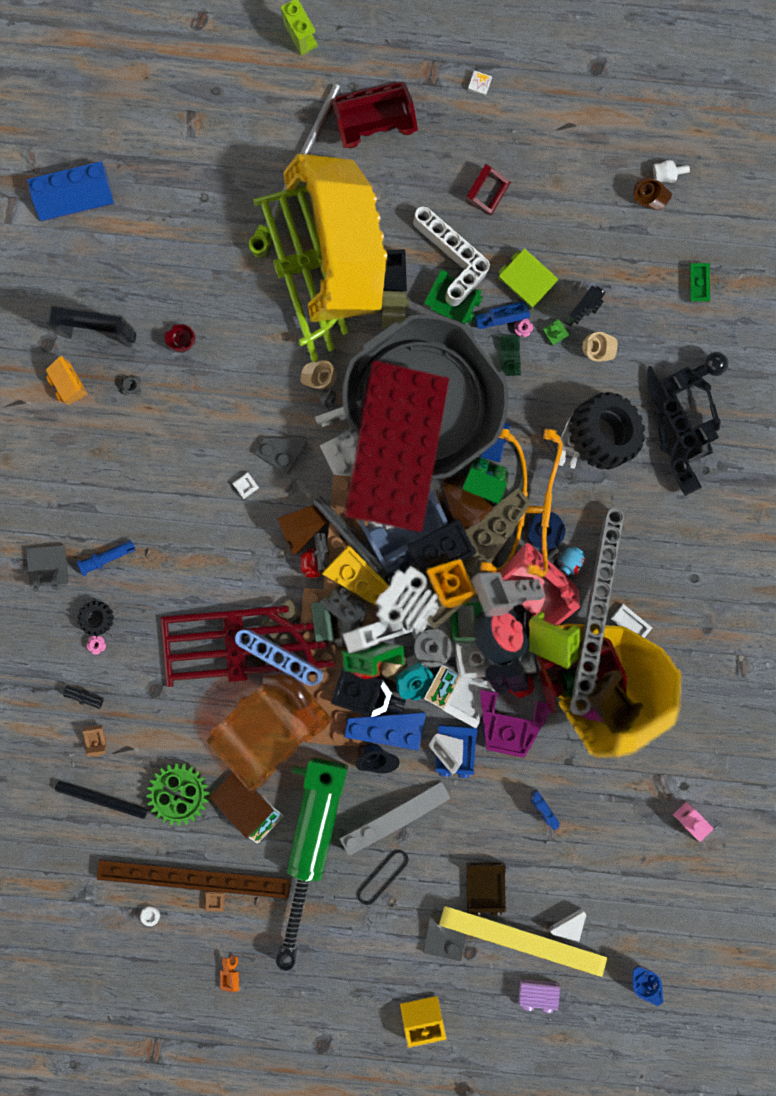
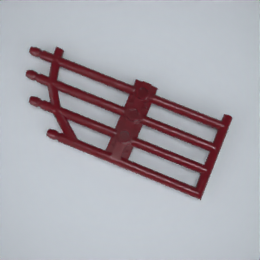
M286 605L160 616L166 687H174L173 681L228 676V682L248 680L247 674L271 671L282 672V670L273 665L247 667L246 655L254 654L237 645L235 637L241 630L249 629L259 635L290 632L298 643L280 644V647L288 651L303 650L306 661L318 668L334 667L335 660L314 661L311 650L327 648L328 642H307L299 631L313 630L314 623H290L278 615L279 613L289 612V606ZM266 615L279 625L243 628L242 617ZM223 619L224 630L169 635L168 623ZM244 633L242 636L243 642L244 636H249L247 633ZM225 638L226 649L171 654V642ZM259 646V651L265 653L267 646ZM226 657L227 669L172 672L173 661ZM298 662L293 663L292 669L300 670V664ZM314 671L310 672V675H317Z

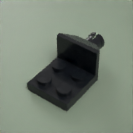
M342 667L331 704L373 717L387 710L402 714L404 708L396 704L405 706L406 699L395 697L385 679L376 677L370 679L360 678L352 672L344 671V667Z

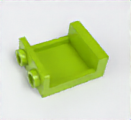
M292 0L281 6L283 23L301 56L317 48L318 44L313 37L315 29L300 1Z
M524 248L522 252L518 250L511 259L513 261L509 266L505 264L499 270L498 280L500 282L503 281L532 310L557 283L558 278Z
M539 612L530 619V652L567 669L579 659V627L573 625L567 631L544 621L543 612Z

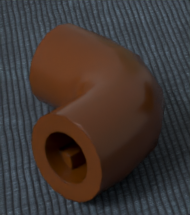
M271 671L264 674V688L267 691H280L290 699L295 710L305 709L312 703L308 691L296 677L279 671Z

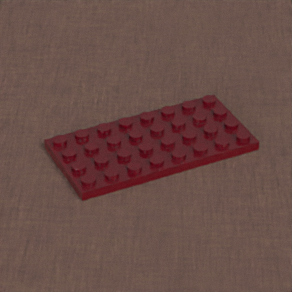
M377 361L372 362L344 517L422 532L449 377Z

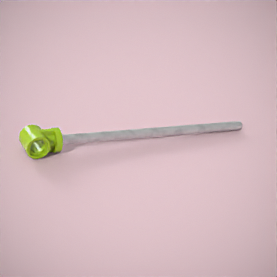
M333 84L300 154L308 155L332 106V99L337 96L340 89L339 85ZM277 200L272 210L274 222L282 209L279 200ZM267 223L265 226L259 225L254 236L249 240V248L257 258L267 256L273 241ZM257 243L264 244L261 250L255 249Z

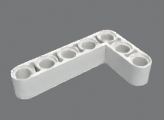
M419 207L414 215V226L464 269L449 286L445 296L446 302L449 305L457 306L484 279L490 267L489 261L429 208ZM424 216L427 220L422 221L418 217ZM437 228L441 233H435L432 229ZM447 241H453L455 245L450 246ZM467 253L470 258H464L461 254ZM475 266H482L484 270L479 271ZM463 279H469L472 284L464 283ZM456 292L459 294V297L455 298L450 293Z

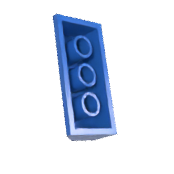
M102 161L27 179L31 198L40 221L114 204L106 167Z

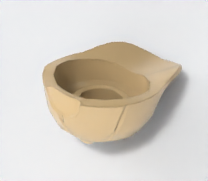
M594 332L583 340L582 351L586 357L593 361H608L615 358L618 342L611 335L603 332Z
M329 361L311 362L304 366L300 382L315 389L325 390L335 384L337 371Z

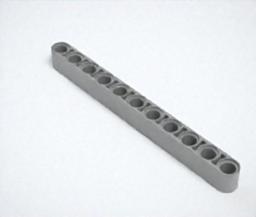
M618 508L610 509L604 516L570 703L572 713L577 716L587 713L591 708L587 698L595 686L624 514ZM609 515H615L618 522H612ZM606 533H611L614 536V540H608ZM603 552H609L611 559H606L603 556ZM600 570H605L608 573V577H602ZM596 589H603L605 595L599 596L596 592ZM593 607H599L601 615H596L593 612ZM591 625L597 627L598 634H593L590 631ZM587 644H591L594 646V653H590L587 651ZM584 663L591 665V672H586L583 669ZM580 682H585L588 685V691L580 689ZM577 701L584 703L585 709L583 711L576 707Z

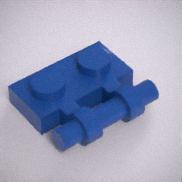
M535 790L531 793L533 796L531 802L537 810L541 811L543 814L541 817L547 826L550 825L553 831L558 829L560 822L539 791Z

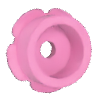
M529 319L515 322V333L518 336L527 337L530 335L533 325Z
M92 636L88 639L87 649L92 654H100L101 651L105 650L106 644L103 637Z

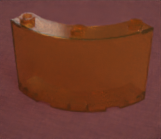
M262 685L247 698L245 696L237 703L238 706L224 721L210 731L211 736L207 743L250 793L263 786L277 770L275 767L281 761L285 762L297 751L296 747L304 741L307 743L323 731L332 720L310 693L312 703L305 709L295 710L288 696L280 691H267Z

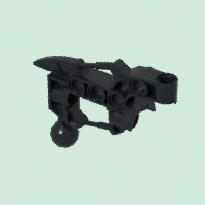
M721 352L710 353L706 356L704 364L693 370L686 367L660 381L653 368L648 366V390L654 411L657 413L661 442L660 448L664 453L670 455L672 470L684 496L702 488L689 464L712 454L713 449L710 443L719 438L717 431L720 430L721 420L718 417L717 409L712 399L711 385L702 377L708 374L719 376L726 372L729 362L727 357ZM689 387H697L707 392L713 419L694 428L677 398L681 391ZM675 403L678 405V409L675 412H669L667 410L668 404ZM661 415L667 416L678 437L675 444L666 443ZM678 420H684L687 423L684 429L676 428L675 425ZM693 437L695 444L690 447L684 444L685 438ZM679 462L685 463L686 470L684 472H677L675 469L676 464Z

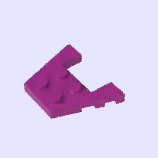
M480 689L486 750L525 758L550 713L548 704L536 701L532 720L494 713L498 693Z

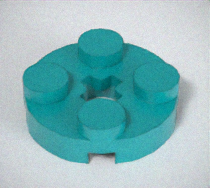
M417 662L396 675V690L403 699L419 700L427 694L431 682L433 683L434 676L426 666Z

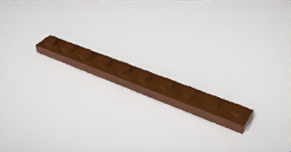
M102 859L98 862L97 880L289 899L291 878Z

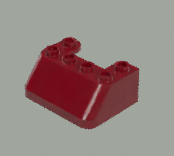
M394 82L338 95L332 99L343 148L351 149L357 147L361 142L360 136H371L380 131L388 132L393 128H397L398 132L403 135H411L418 131L414 103L405 82Z

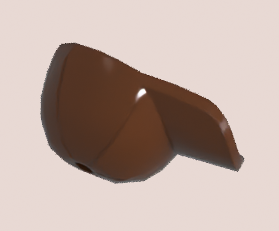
M650 177L639 179L635 183L633 190L634 198L639 204L655 210H662L672 197L671 192L661 182Z

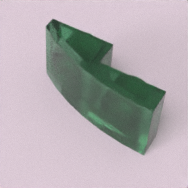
M500 336L501 371L504 372L505 376H521L520 336Z

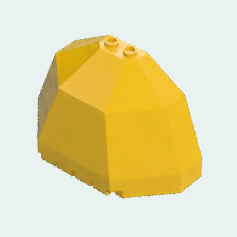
M568 623L557 626L566 631L573 625L579 627V642L582 641L584 624ZM591 625L590 631L593 634H598L597 627ZM605 625L603 637L611 640L627 674V696L633 703L641 702L643 704V708L639 716L632 723L630 730L625 733L612 734L605 723L588 720L582 715L577 716L573 714L570 709L572 697H568L563 688L562 694L558 697L562 699L558 704L566 714L588 753L593 754L594 758L618 757L636 752L675 725L680 708L682 678L680 670L674 665L671 657L667 655L662 647L625 626ZM577 701L576 707L583 711L584 703Z

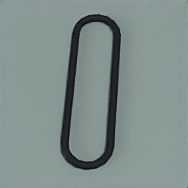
M402 850L394 851L360 888L358 900L362 904L370 905L374 903L407 866L409 858L406 852ZM396 853H402L406 858L404 865L372 901L364 902L360 896L363 889Z

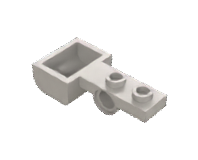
M479 573L472 578V583L486 616H501L510 611L514 606L520 605L525 601L541 600L545 597L539 579L503 581L500 573Z

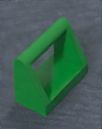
M468 602L464 605L473 606V623L476 616L482 612L480 602ZM458 611L450 617L451 641H476L475 637H459Z

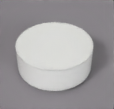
M154 906L145 907L140 914V920L146 926H154L160 919V912Z

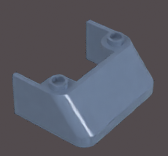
M429 490L422 532L396 527L386 532L381 526L368 530L364 522L359 520L363 531L386 572L397 571L404 561H407L408 564L414 561L407 547L408 543L448 523L431 490Z

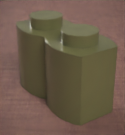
M383 291L381 331H384L395 322L400 324L409 317L405 316V309L409 308V297H406V292Z

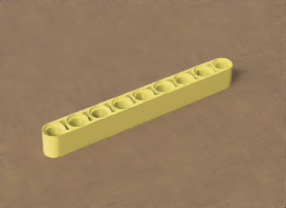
M444 906L439 926L603 977L607 957Z

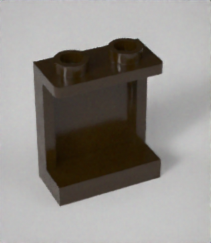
M619 670L604 673L587 698L612 734L629 731L635 718L639 716L643 708L641 702L633 703L619 685V681L623 677Z
M504 862L466 863L468 913L481 916L484 912H490L491 915H502V912H506V865Z

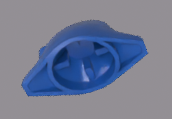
M637 966L632 971V985L636 995L656 1006L663 1003V990L660 977L646 967Z

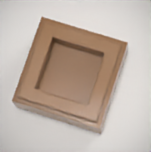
M206 891L205 911L224 912L225 893Z

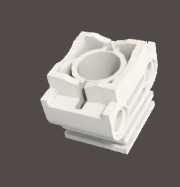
M411 566L405 574L398 570L392 579L390 587L376 601L377 608L380 610L377 614L380 617V623L391 630H400L406 624L407 629H413V633L416 635L419 631H424L428 625L426 621L429 616H434L439 609L438 596L434 594L432 597L431 591L427 590L425 576ZM416 583L421 584L419 588L412 587ZM393 615L399 616L397 620L390 619Z

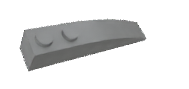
M441 781L340 835V841L348 856L421 817L451 798Z

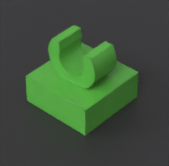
M559 319L542 330L552 346L569 336Z

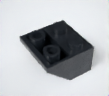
M405 249L386 250L387 260L383 291L407 292Z

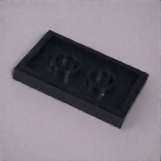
M459 518L407 544L421 574L425 576V579L429 577L426 572L428 569L459 559L462 561L476 554Z

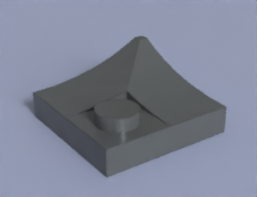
M431 915L423 953L461 961L466 934L439 926L441 916Z

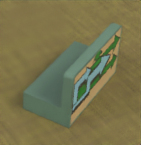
M320 602L311 603L316 642L335 640V631L332 623L333 613Z

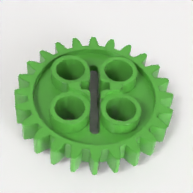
M179 763L175 764V768L169 764L167 766L168 770L162 767L160 769L162 774L157 772L154 774L157 780H150L153 786H148L147 789L152 791V793L146 795V797L152 798V801L148 805H154L151 812H158L156 818L163 816V823L169 819L171 826L174 821H177L178 826L181 825L182 821L188 825L189 818L194 822L196 820L195 814L197 816L202 815L199 809L205 810L207 808L203 803L209 802L205 795L210 794V792L204 790L208 784L202 783L205 776L198 777L200 770L196 773L193 772L194 766L188 770L186 763L183 764L182 768H180ZM170 777L178 778V786L170 784ZM164 785L167 786L170 790H172V791H174V792H177L178 790H180V791H181V793H180L181 796L177 799V798H176V794H175L174 792H171V791H169V790H165V789L163 788V786H164ZM187 786H194L196 794H188ZM161 794H167L170 797V802L163 803L161 801ZM183 797H186V798H188V799H192L194 802H193V803H190L187 799H185V798H183ZM178 803L186 804L187 811L180 812L178 810Z

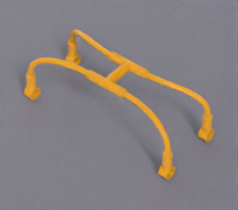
M502 429L499 438L512 442L518 451L522 467V493L527 497V469L522 448L514 436L509 433L508 429ZM551 429L544 430L543 438L557 443L558 450L549 478L547 492H545L543 506H529L525 512L542 514L543 570L539 569V566H527V574L543 577L548 572L547 528L549 527L553 495L551 492L563 449L560 436L556 434L555 430ZM525 513L517 524L513 547L505 563L497 569L492 563L481 562L480 571L500 573L512 559L518 547L522 527L524 526Z

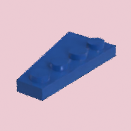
M426 712L373 717H349L346 720L343 737L419 751Z

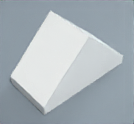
M436 734L428 746L453 775L462 764L463 740Z
M581 908L550 926L549 929L553 935L580 941L586 914Z

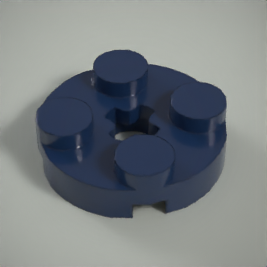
M550 512L548 526L551 534H547V550L558 546L563 541L566 532L563 521L553 512ZM538 513L530 519L527 525L528 540L535 547L542 549V514Z

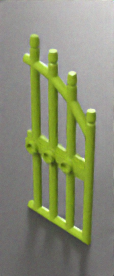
M307 185L296 187L294 190H284L254 198L253 202L255 206H262L278 259L273 260L274 267L279 279L285 277L304 336L298 339L299 345H306L312 362L318 361V355L315 352L316 349L313 343L315 339L323 335L328 351H333L334 344L331 341L332 338L329 330L336 321H338L343 335L349 333L345 318L327 320V322L326 320L318 321L320 328L310 333L292 275L303 272L312 300L317 295V291L310 270L321 268L322 271L323 262L320 240L304 194L309 191ZM298 196L314 249L303 251L287 201L288 197ZM280 201L296 254L285 256L269 202Z

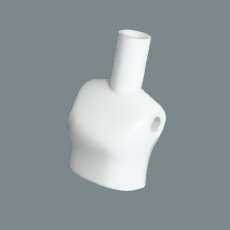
M672 160L653 164L654 179L659 182H676L678 174L690 173L689 165L676 167Z

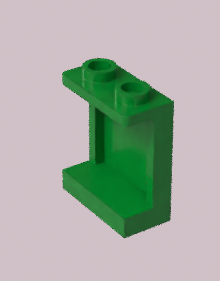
M441 269L424 302V307L464 325L466 323L470 324L475 315L472 313L474 307H479L483 296H481L482 290L473 289L459 305H449L446 302L445 296L449 286L456 279ZM456 292L450 293L455 298L459 297V294Z
M379 642L376 645L351 653L348 650L343 651L344 671L375 676L378 675V662L397 665L404 664V649L402 645Z

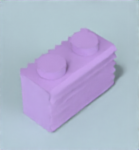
M520 979L518 1004L522 1006V1009L532 1011L534 1008H542L541 1011L547 1013L558 1010L560 997L559 983Z

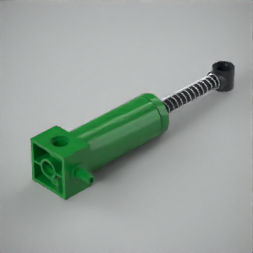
M311 757L306 768L292 766L291 772L304 775L305 782L286 871L287 874L298 880L296 881L294 896H292L293 901H291L292 906H290L291 911H289L290 916H288L289 921H287L288 926H286L284 944L280 945L276 957V964L283 971L292 969L296 962L297 948L295 943H297L296 939L298 938L297 934L299 933L301 916L304 913L303 908H305L304 903H306L305 898H307L308 884L312 881H321L323 879L340 796H342L348 769L346 764ZM328 773L331 776V778L329 780H324L321 777V774ZM288 955L291 957V961L285 963L281 957Z

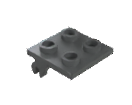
M65 545L26 549L29 586H34V592L39 591L40 586L53 585V590H58L60 584L68 583Z
M341 585L320 601L323 606L342 621V637L343 634L351 632L355 626H357V629L363 628V618L370 611L362 601L358 600L348 589Z

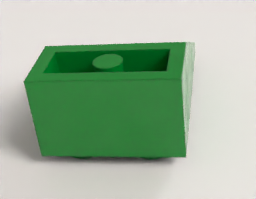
M475 458L470 467L463 490L499 504L507 486L510 472L502 465L497 464L493 466L489 464L487 459Z

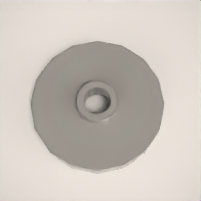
M438 629L423 631L415 639L413 646L414 654L418 661L424 666L431 668L440 667L445 664L452 653V644L449 637ZM432 645H435L437 647L436 651L434 652L430 651V647Z

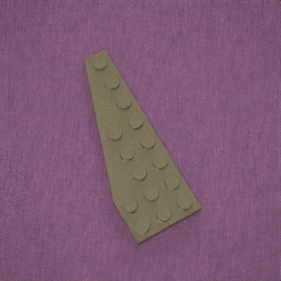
M519 488L493 507V510L479 523L466 529V533L476 551V554L462 560L471 582L472 578L477 574L486 573L480 571L481 562L493 563L530 506L531 502ZM426 578L427 590L431 591L433 597L434 594L437 595L430 578ZM416 583L412 587L419 588L421 584ZM438 598L439 609L434 616L430 615L427 621L433 629H436L465 604L453 608L444 607Z

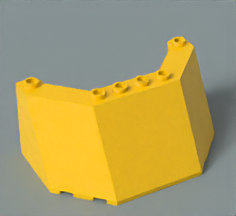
M297 154L283 172L286 190H294L301 181L308 183L307 189L312 197L323 256L322 271L326 272L325 279L321 280L320 293L307 303L310 321L317 322L378 313L382 309L387 253L383 249V232L379 228L380 215L376 211V194L373 192L371 184L354 160Z

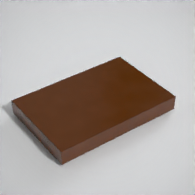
M236 769L209 796L245 838H249L275 811Z

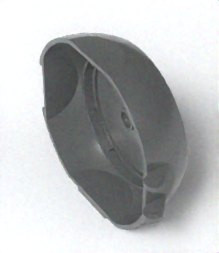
M412 315L400 324L395 322L364 344L360 353L351 359L343 386V408L350 429L338 437L340 441L347 440L352 434L358 441L373 361L450 378L431 480L452 476L489 449L498 440L508 411L509 399L506 377L503 371L495 368L475 341L472 329L466 325L438 315ZM361 400V407L357 405V401Z

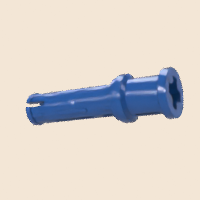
M129 540L103 553H93L91 557L85 560H78L77 564L83 576H86L88 572L95 569L100 570L104 564L136 551L132 540Z

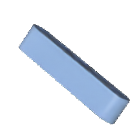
M248 629L241 630L236 634L235 640L237 645L296 677L301 682L314 686L322 681L323 673L318 667L256 632ZM244 633L250 636V641L247 644L242 640ZM260 643L266 644L267 650L265 653L259 651ZM277 652L283 654L284 659L281 663L275 659ZM295 661L300 664L299 672H295L292 669V664ZM311 671H314L317 674V680L315 682L309 679V673Z

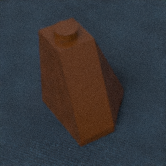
M457 476L451 479L449 477L445 478L439 484L441 487L436 491L447 522L449 523L459 518L464 529L465 527L468 529L476 525L493 510V507L482 497L463 490L464 482Z
M315 505L277 518L284 537L290 545L289 548L292 555L298 554L329 521Z

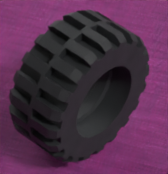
M606 392L599 393L576 407L570 418V423H572L569 425V432H571L570 440L575 445L573 447L574 450L579 452V457L583 461H588L587 464L592 467L596 465L598 469L609 470L630 461L641 451L642 443L645 440V435L643 434L645 426L641 422L643 420L642 416L637 413L638 409L635 405L632 406L630 404V400L627 398L623 399V396L617 393ZM599 417L607 421L612 427L615 435V444L607 441L602 435L599 427Z

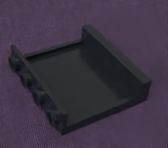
M51 306L48 326L64 338L72 339L73 327L116 333L130 348H132V343L136 341L137 333L123 316Z

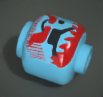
M577 547L566 548L557 561L560 566L559 570L567 576L569 574L577 575L586 563L585 553Z

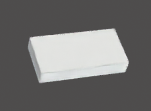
M621 604L610 618L617 625L625 626L644 638L652 629L649 624L624 604Z

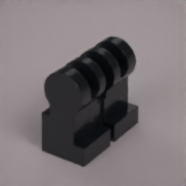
M514 658L511 660V664L500 667L490 665L485 670V677L498 694H504L508 690H512L513 693L530 690L527 671L519 658Z

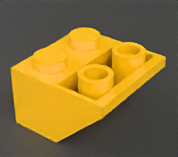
M438 995L400 1003L408 1048L446 1040Z

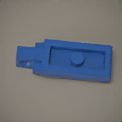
M523 301L488 309L489 312L475 316L478 329H484L530 318V312L527 304Z

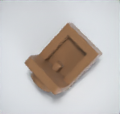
M103 724L83 727V735L87 747L86 756L98 757L105 754L107 741Z

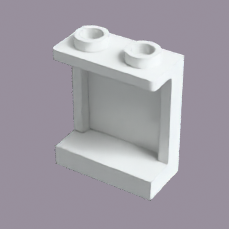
M481 677L461 679L448 705L442 710L477 728L482 717L480 689L495 692L487 678L485 680Z

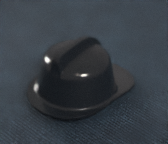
M378 744L359 746V759L355 765L361 771L385 774L396 770L400 761L396 755L386 753Z

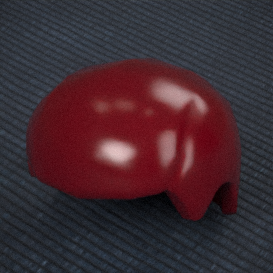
M185 324L173 325L168 332H165V343L171 350L177 353L187 352L195 343L194 331Z

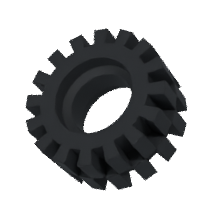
M101 601L85 603L79 609V614H77L79 620L77 623L80 624V629L92 636L101 635L109 631L114 623L112 622L114 619L113 611L109 608L110 606ZM92 611H99L103 616V620L98 626H94L89 622V614Z

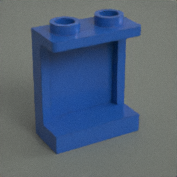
M438 724V734L463 740L462 764L455 774H458V777L470 778V775H474L477 728ZM436 756L435 772H438L439 776L450 777L451 772Z

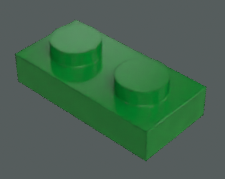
M690 263V303L710 302V263Z

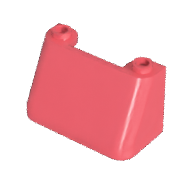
M526 543L501 570V577L503 581L539 579L545 597L541 600L525 601L521 605L533 616L543 612L544 621L558 626L580 608L579 589L549 560L548 572L545 576L538 577L527 574L528 565L539 566V569L543 570V556L531 544Z

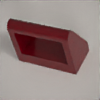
M485 164L468 192L465 201L492 216L511 182L495 169ZM490 176L502 184L487 207L476 197Z

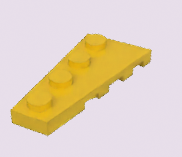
M347 546L321 573L378 607L376 601L390 587L350 546Z

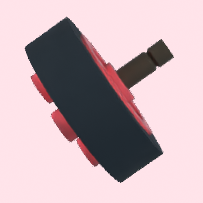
M512 609L501 616H486L484 611L476 616L473 625L474 637L477 647L488 660L497 665H507L511 663L512 659L524 656L528 648L527 631L520 617Z

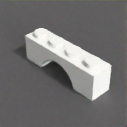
M394 616L390 619L397 620L399 616ZM377 622L345 633L343 636L348 651L351 653L412 632L413 629L408 630L405 624L400 630H391L382 623Z

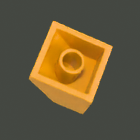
M63 356L58 357L46 369L48 373L46 378L51 386L54 385L57 392L55 394L61 403L64 401L65 404L69 405L88 394L70 361Z
M461 559L426 571L444 607L453 608L468 603L477 594Z

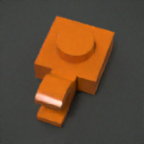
M224 957L222 959L224 970H220V990L237 992L239 991L238 971H235V968L238 965V957Z

